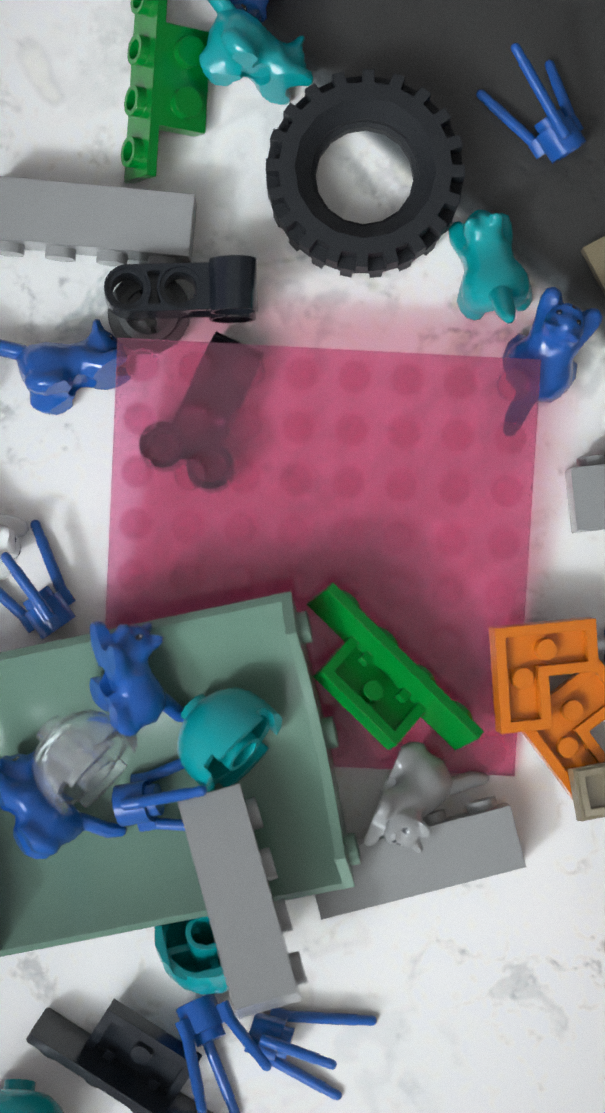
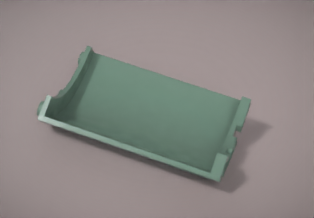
M291 591L132 624L142 626L145 623H151L152 629L150 634L163 637V643L150 654L148 665L163 687L164 692L169 694L182 707L185 708L199 694H204L207 697L217 690L237 687L251 691L259 696L283 718L278 735L269 729L267 735L262 740L269 748L268 751L236 783H240L245 799L255 796L264 828L254 830L259 850L270 847L278 875L277 879L268 881L274 901L283 898L286 901L355 887L352 866L361 864V857L355 832H346L331 752L332 748L339 747L337 729L333 716L324 718L316 681L312 677L314 673L306 643L313 642L307 610L297 612ZM116 628L108 630L110 631V633H113L116 630ZM90 633L0 652V759L4 755H28L39 750L41 757L37 764V773L41 784L71 803L79 812L118 824L112 805L114 786L130 783L131 774L148 772L179 759L177 744L178 732L182 722H176L165 712H162L156 723L144 726L135 736L127 737L119 734L111 725L109 712L103 711L96 705L90 692V678L101 676L105 673L103 667L98 666L91 645ZM185 769L152 782V784L158 783L162 792L200 786ZM220 783L214 785L215 790L224 788ZM178 802L166 803L164 813L158 815L157 818L182 819ZM0 808V957L208 916L185 831L157 829L140 832L137 824L125 826L127 831L122 837L105 838L89 831H83L74 840L62 845L54 855H50L46 859H33L20 850L13 837L15 816Z

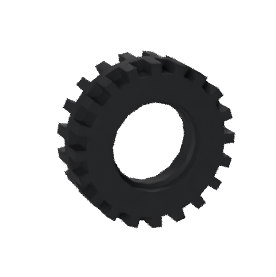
M363 69L362 76L349 78L345 77L344 71L332 74V82L319 88L313 83L305 89V96L296 105L290 102L283 111V120L278 129H273L270 137L268 158H266L268 200H270L273 210V217L278 228L281 227L289 238V244L296 251L301 250L312 258V264L321 269L326 265L340 270L341 276L351 277L352 273H369L370 278L382 277V272L395 268L402 271L410 267L411 262L421 255L427 256L435 248V244L440 237L448 231L461 198L465 178V165L462 163L461 155L462 141L460 135L455 136L450 126L451 116L445 107L439 110L430 101L431 93L424 87L416 91L405 85L404 76L393 73L392 79L375 77V69ZM360 131L383 134L398 144L410 161L413 178L410 195L396 213L383 221L366 224L344 220L331 211L318 192L316 180L319 160L329 145L348 133Z

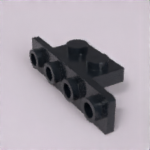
M115 998L92 1034L53 1009L46 1008L26 1038V1041L38 1049L44 1056L68 1068L82 1077L89 1085L99 1088L127 1106L133 1113H198L195 1101L180 1092L189 1079L182 1041ZM197 1052L198 1062L203 1056L199 1052Z

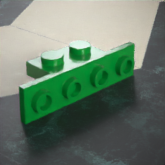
M131 0V10L135 16L134 32L127 51L128 62L131 64L130 87L124 99V110L126 115H128L127 138L124 140L121 149V162L125 167L124 183L135 184L156 177L159 130L192 137L203 135L206 130L209 79L202 71L199 55L207 46L209 32L167 23V0Z
M331 583L313 596L306 604L343 640L341 645L312 677L387 750L397 746L420 717L454 750L479 739L484 731L473 721L470 711L461 703L452 700L436 684L435 678L429 670L419 664H415L398 647L395 637L386 629L378 627L361 610L358 601L350 593L339 589L334 583Z

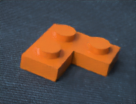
M579 617L489 626L496 732L508 734L553 729L549 676L599 671L596 618Z
M600 659L599 671L575 673L550 692L553 729L522 732L572 800L567 769L605 762V752L589 732L605 720V665Z

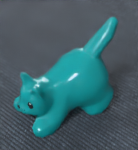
M208 0L217 13V17L209 30L207 46L199 55V62L203 73L211 83L226 87L246 77L255 84L263 98L279 105H285L290 102V87L309 86L313 83V74L307 69L305 53L302 50L305 40L304 36H298L291 43L281 42L261 24L258 18L243 9H236L230 0Z
M477 209L470 214L465 224L457 221L448 229L449 241L464 268L457 304L461 313L468 319L480 320L485 313L495 311L501 320L510 324L515 320L516 310L519 312L524 311L531 305L533 300L532 286L530 285L528 273L514 258L513 230L510 217L504 213L492 214L483 209Z

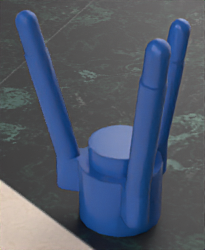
M513 43L511 51L547 117L534 126L539 135L535 137L485 90H478L476 96L495 116L528 145L536 159L546 154L551 163L554 164L587 142L581 133L584 127L574 113L555 63L552 60L546 61L545 69L560 106L559 110L556 109L521 45Z
M32 520L30 526L56 593H53L49 586L38 592L10 553L4 552L1 554L2 562L29 598L23 602L28 612L1 587L0 603L20 620L28 633L36 630L43 640L76 617L69 607L76 600L65 585L41 523L38 520Z
M176 759L148 772L131 774L130 783L115 785L112 791L114 815L120 826L137 824L140 832L157 829L185 831L182 819L157 818V816L164 813L166 803L205 796L207 788L205 786H196L162 792L158 783L152 784L154 781L184 769L180 759Z
M214 994L204 995L176 1009L180 1021L175 1023L183 1043L196 1109L198 1113H207L205 1091L195 1043L197 1047L203 1046L229 1113H240L232 1087L214 1044L215 1040L226 1035L223 1025L227 1024L264 1071H270L272 1064L236 1018L229 1000L218 1004Z
M280 1007L271 1009L269 1015L262 1012L255 1014L249 1034L261 1048V1051L271 1062L272 1066L336 1101L342 1098V1093L285 1059L287 1055L330 1070H334L337 1067V1062L334 1059L292 1044L295 1028L286 1026V1022L350 1026H374L377 1023V1018L373 1015L292 1011Z

